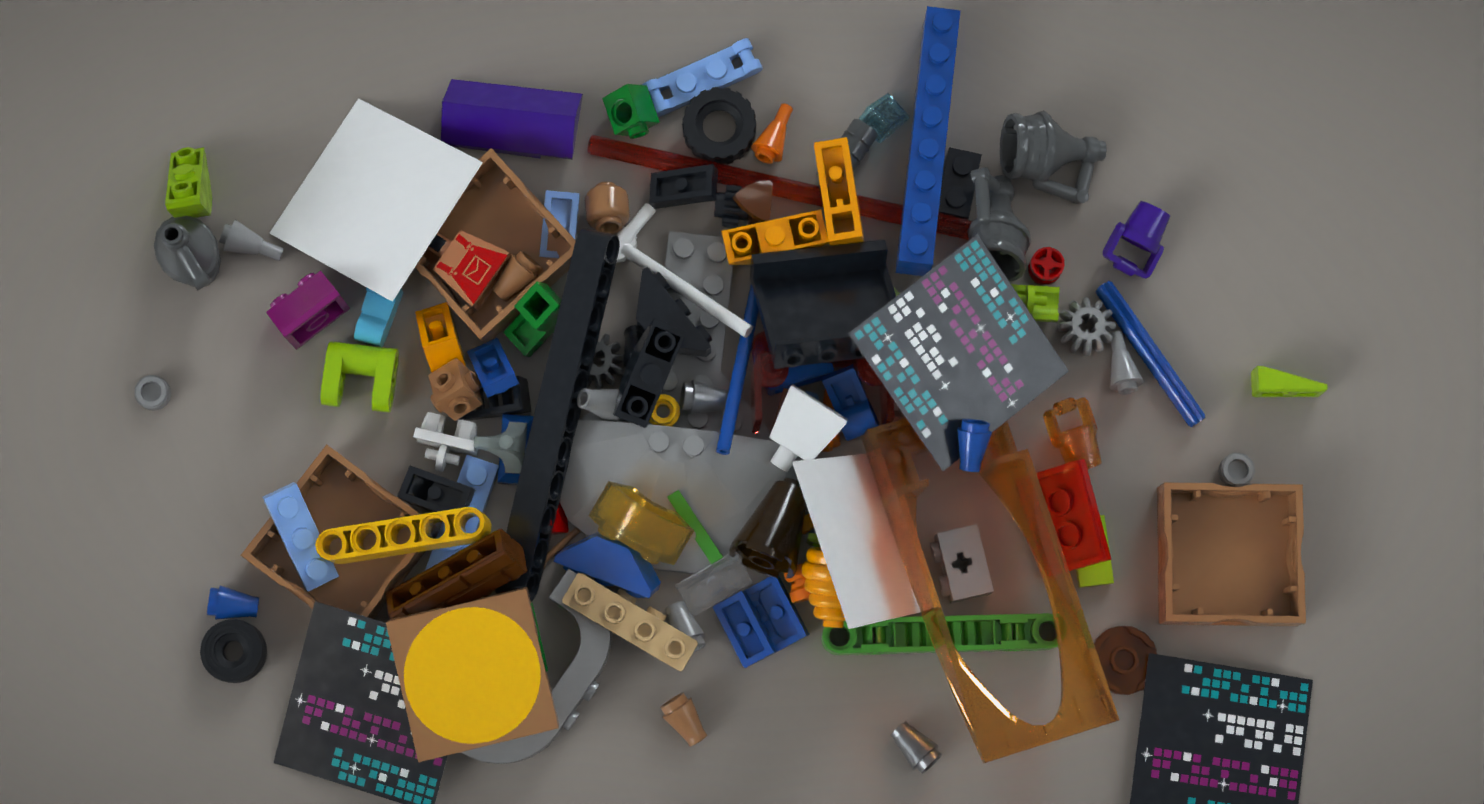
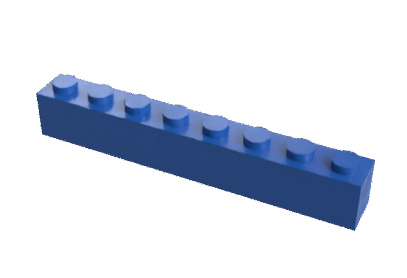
M929 6L926 9L895 273L923 276L933 266L961 10Z

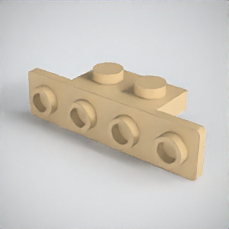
M582 573L576 575L562 599L563 604L680 672L684 670L698 646L697 640L664 622L667 616L651 606L645 611L635 605L637 598L629 595L622 589L614 593Z

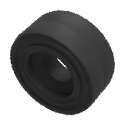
M228 619L215 624L207 631L201 643L200 656L203 666L214 678L228 683H241L250 680L260 672L266 661L267 646L262 633L255 626L242 620ZM232 641H238L243 647V654L237 661H229L224 654L225 647Z

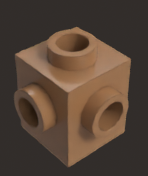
M457 358L428 375L433 392L430 398L434 407L440 413L445 412L454 421L483 404L479 391L482 388L479 378Z

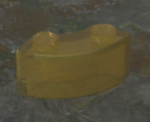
M608 481L589 514V517L599 525L597 530L600 534L611 540H619L640 552L643 559L655 565H658L660 561L675 565L694 532L676 511L651 501L635 487Z

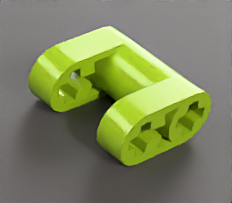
M330 341L327 346L321 385V405L340 407L346 374L375 377L372 392V411L390 413L394 400L399 350Z

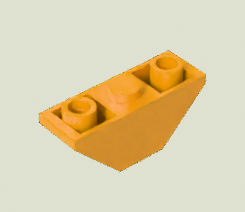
M821 209L721 231L729 265H751V254L821 247L829 243Z

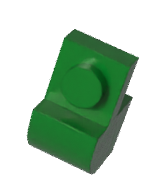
M538 281L514 305L520 314L503 332L526 357H531L546 339L554 333L562 300L548 284Z

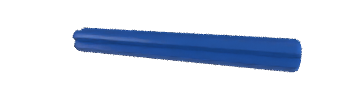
M1107 281L1100 285L1096 290L1097 296L1107 310H1112L1113 314L1111 316L1188 426L1192 427L1205 418L1204 412L1113 282Z

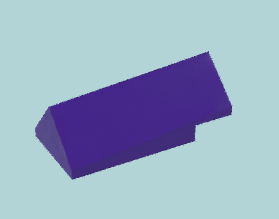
M451 79L442 101L441 141L453 147L488 151L492 148L496 153L539 159L542 155L573 160L583 94Z

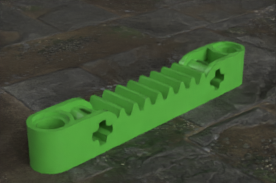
M1050 613L915 616L894 618L848 629L847 623L844 621L842 629L848 633L849 637L846 645L835 646L832 644L829 634L834 628L830 627L823 629L821 641L826 651L838 656L940 652L1046 651L1063 643L1066 638L1067 629L1064 621L1059 616ZM1042 623H1049L1055 628L1056 634L1053 641H1045L1040 637L1039 627ZM873 629L875 630V644H873Z

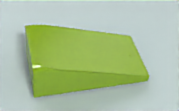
M1256 366L1251 371L1252 396L1319 397L1328 390L1327 384L1264 366Z

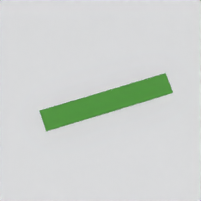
M678 490L669 495L667 498L688 530L696 533V538L694 539L710 563L713 564L722 559V554L680 491Z

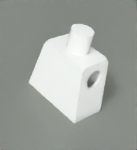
M792 384L769 436L773 441L780 444L770 462L781 470L788 472L793 465L792 461H795L798 456L804 460L815 459L846 425L848 419Z

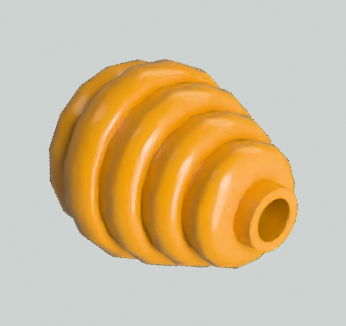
M811 547L806 553L807 561L802 565V575L806 577L804 583L805 590L810 592L809 602L815 606L813 615L823 620L822 626L843 628L844 621L846 620L821 547Z

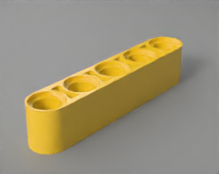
M463 507L327 529L319 534L316 540V550L322 558L335 564H346L473 544L490 534L492 524L487 515L474 507ZM474 516L479 517V528L473 533H467L465 529L467 520ZM438 522H444V534L440 538L433 539L431 535L433 526ZM409 527L411 531L410 539L404 544H399L397 540L399 531ZM370 533H375V545L371 549L365 550L363 546L364 538ZM340 538L342 541L341 550L337 554L331 555L329 551L331 542L334 539Z

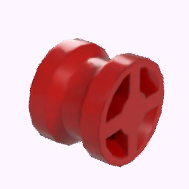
M1052 247L1038 249L1033 254L1028 265L1030 278L1039 285L1055 283L1065 266L1062 254Z

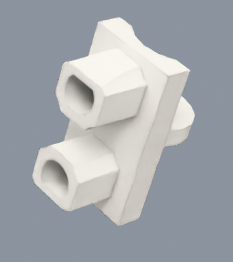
M427 412L421 428H415L413 437L417 439V443L439 448V450L427 448L425 452V458L436 460L435 471L443 472L446 463L459 465L460 456L449 453V450L477 457L479 449L474 448V437L477 436L476 423L458 420L454 436L443 434L446 417Z

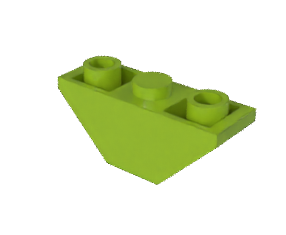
M186 147L171 153L165 200L166 209L174 218L191 216L193 218L211 216L213 198L204 147L197 149Z

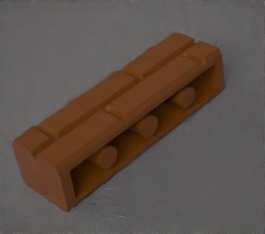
M499 528L386 593L388 615L390 619L436 608L455 606L486 597L495 589L510 581L517 580L522 574L526 573L527 566L524 550L513 538L511 539L509 534L502 528Z

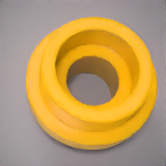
M660 394L649 422L653 425L672 427L680 417V406L676 399L667 394ZM661 406H665L670 410L669 415L665 418L659 417L656 413L657 409Z

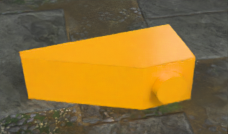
M848 138L814 142L830 246L865 242Z

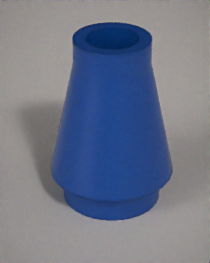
M975 419L962 420L961 427L957 428L960 470L980 472L981 463L992 432L989 431L990 423Z
M221 585L219 588H211L207 615L215 616V620L241 617L257 618L259 597Z

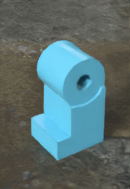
M366 287L367 293L361 308L362 312L356 324L354 339L382 347L388 337L404 292L401 289L392 302Z

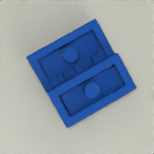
M779 575L778 578L768 577L713 606L744 668L810 635L795 605L791 603L790 595Z

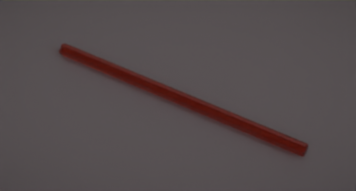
M592 135L589 139L588 153L591 155L662 171L713 164L718 169L717 183L742 186L744 188L755 182L771 181L773 183L772 196L823 207L821 189L817 185L597 135ZM857 195L861 216L901 225L903 205ZM938 213L936 233L968 240L967 231L972 221Z

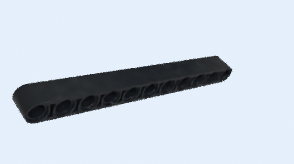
M582 229L577 235L506 531L511 539L513 538L522 546L527 571L517 580L510 581L495 589L496 594L527 587L530 601L532 602L538 593L551 540V530L556 519L569 464L571 447L580 418L581 408L578 407L577 398L579 392L587 388L618 258L620 241L616 234Z

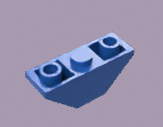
M610 528L602 529L566 546L555 555L553 561L563 565V569L566 571L570 569L576 574L584 573L592 576L601 585H615L626 589L629 595L636 598H650L659 590L661 584L639 539Z

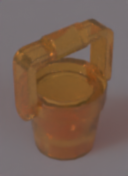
M1069 397L1054 403L1052 409L1044 412L1043 419L1052 445L1058 448L1065 464L1079 459H1085L1087 469L1102 464L1096 436L1097 425L1086 398L1074 399ZM1078 407L1083 425L1061 432L1055 415L1061 416L1074 411Z

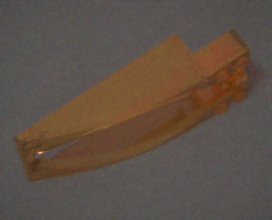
M906 418L867 429L861 439L897 548L933 646L983 764L1119 721L1120 719L1028 449L1017 451L1008 421L992 432L981 463L979 475L998 496L1025 537L1043 578L1052 609L1060 658L1061 700L1054 719L1045 725L1029 724L1009 712L975 676L953 644L917 535V497L929 486V479L919 480L912 456L927 452L928 449Z

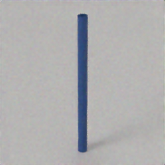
M752 284L750 285L743 320L752 325L753 330L748 337L745 338L740 335L716 448V452L722 455L730 454L759 313Z

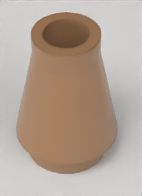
M520 250L516 255H511L492 290L500 298L508 301L512 295L538 277L537 272L541 267L530 255Z
M684 692L674 696L660 707L664 713L662 717L686 740L690 747L699 743L707 736L692 698H687Z

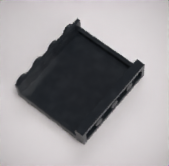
M885 240L751 254L750 280L774 369L865 358L848 333L896 297L886 265L888 248Z

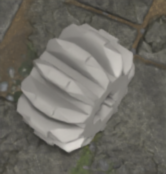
M1088 297L1083 298L1081 306L1073 300L1069 303L1070 311L1062 310L1060 313V317L1065 322L1059 323L1057 330L1067 332L1060 341L1064 344L1071 340L1074 343L1070 348L1072 353H1075L1079 346H1082L1084 356L1090 355L1092 347L1100 353L1104 350L1103 342L1111 343L1113 340V336L1107 331L1114 330L1116 323L1106 321L1113 313L1110 309L1103 313L1099 310L1102 307V301L1098 300L1091 307ZM1083 320H1085V324L1089 321L1093 325L1090 333H1088V329L1085 332L1080 329Z

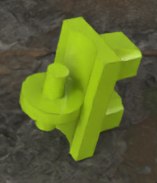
M1011 284L1035 321L1058 322L1060 287Z

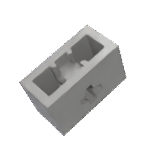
M978 524L939 532L934 536L935 542L930 543L934 563L940 562L943 576L938 577L940 590L943 597H949L950 604L990 595L994 592ZM957 556H960L961 561H968L969 565L964 569L963 574H961L959 568L952 567V564L957 560Z

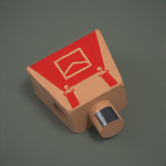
M461 230L452 241L438 232L427 248L440 258L433 270L477 311H479L492 292V287L497 282L511 257V254L506 250Z

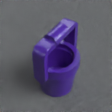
M1140 201L1126 223L1119 222L1115 226L1103 249L1104 258L1113 262L1114 268L1129 276L1136 275L1145 279L1149 278L1164 251V247L1160 245L1170 215L1152 204ZM1120 238L1151 253L1143 270L1139 269L1137 264L1121 255L1116 256L1113 254Z

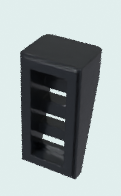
M516 376L519 384L511 387L513 388L515 403H513L511 388L502 393L503 406H499L498 394L488 397L489 408L485 409L483 396L485 391L482 387L479 391L483 404L477 407L476 411L469 412L459 418V420L471 421L501 417L503 414L516 415L531 412L527 379Z

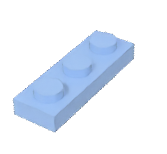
M295 482L290 483L263 496L262 498L305 590L308 592L339 577L333 562L322 558L317 553L316 540L319 536V531Z

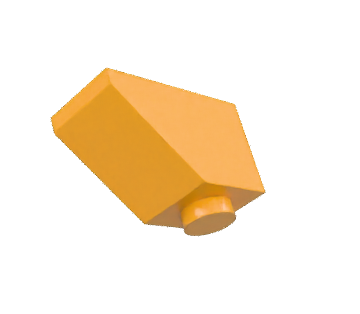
M445 302L416 311L421 343L431 373L455 358L466 366L448 303Z

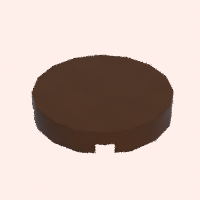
M1116 626L1105 630L1094 640L1089 651V668L1093 679L1103 689L1113 694L1130 695L1142 691L1145 687L1149 653L1157 654V649L1154 642L1145 632L1133 626Z

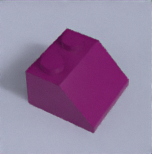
M321 270L316 274L310 273L298 282L297 289L289 295L284 293L278 296L270 304L271 308L266 311L278 330L296 350L350 309Z

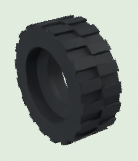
M712 87L711 90L706 91L705 89L701 91L697 97L694 96L690 100V105L686 106L682 121L683 137H685L688 149L692 150V154L696 158H701L707 164L710 162L714 163V165L724 163L728 165L736 159L740 160L744 157L746 151L749 152L752 142L755 140L754 109L752 110L748 99L745 100L738 91H731V88L724 87V89ZM725 111L734 118L736 130L730 139L724 142H715L705 135L703 122L711 112Z

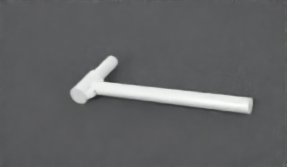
M645 203L626 227L623 226L616 234L620 241L616 263L625 262L628 259L643 270L648 267L653 274L658 271L665 278L670 288L743 337H748L753 330L752 325L636 249V235L656 212L651 205Z

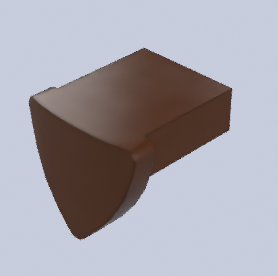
M759 181L749 184L734 195V201L748 214L747 225L770 219L773 183L771 181Z

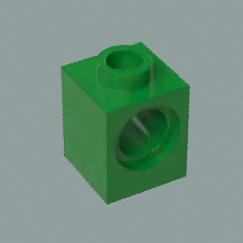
M626 84L602 98L615 135L629 136L630 139H637L649 133L648 129L660 122L647 85Z

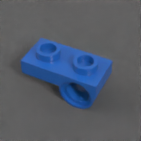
M853 364L822 376L823 385L835 411L848 419L846 425L841 429L847 441L880 428V423Z

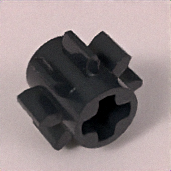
M726 185L725 193L717 192L714 217L723 218L722 226L737 228L739 220L748 221V214L733 199L734 195L742 189V186Z

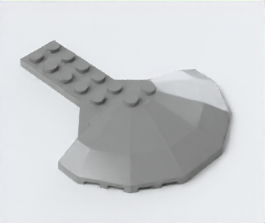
M669 231L665 268L728 309L733 265L728 264L723 237ZM669 288L666 291L674 301L680 298L690 310L691 314L688 318L694 326L697 327L701 324L711 336L712 341L709 343L711 354L707 357L677 354L661 394L672 396L680 406L682 384L691 383L692 380L729 391L730 381L721 371L726 325L672 288ZM741 396L732 445L728 455L716 452L724 411L688 414L687 410L680 409V417L672 427L653 425L648 422L646 428L626 420L617 422L606 421L591 412L578 421L560 504L569 523L587 536L602 529L610 528L639 539L654 570L702 575L726 562L739 558L740 555L737 552L734 558L730 555V546L776 481H783L784 478H791L797 481L798 479L793 465L788 472H785L770 462L780 444L769 438L771 432ZM661 406L657 409L656 413L659 417L665 418L669 415L670 410L665 406ZM798 456L795 461H801L804 459ZM678 490L680 491L722 554V559L713 564L710 563L695 540L696 533L688 530L667 498L669 495Z

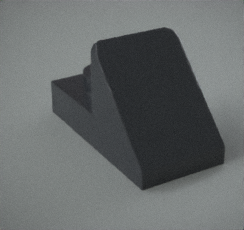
M410 465L397 497L432 513L469 507L476 490Z

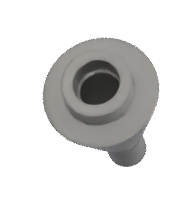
M236 219L232 225L225 224L219 240L220 243L225 244L223 251L254 255L262 254L280 261L284 248L265 242L262 237Z
M1115 331L1110 333L1113 336L1111 341L1113 354L1110 389L1118 391L1120 395H1127L1138 391V386L1142 385L1144 381L1129 352L1126 350L1123 332Z

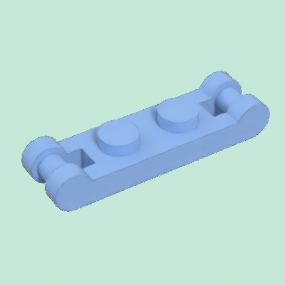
M749 38L739 40L726 49L658 79H651L643 83L642 85H647L657 116L661 117L690 104V100L694 96L697 97L705 89L706 91L711 90L712 87L724 89V87H729L762 71L763 67L759 59H755L751 52L753 46ZM740 57L743 65L734 69L731 61ZM669 88L673 97L664 99L661 92Z

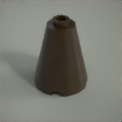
M784 478L783 481H776L732 542L729 549L730 555L734 558L737 552L742 556V565L758 573L778 578L780 572L788 573L786 579L792 578L795 575L806 502L797 480Z

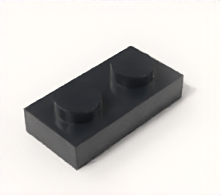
M949 147L942 177L938 215L968 221L975 191L971 171L979 169L982 154Z
M713 164L651 173L649 204L654 209L716 201L718 169Z

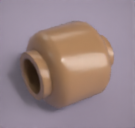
M607 181L600 182L590 189L585 196L586 220L589 226L601 232L611 234L619 232L629 222L630 218L629 199L626 190Z

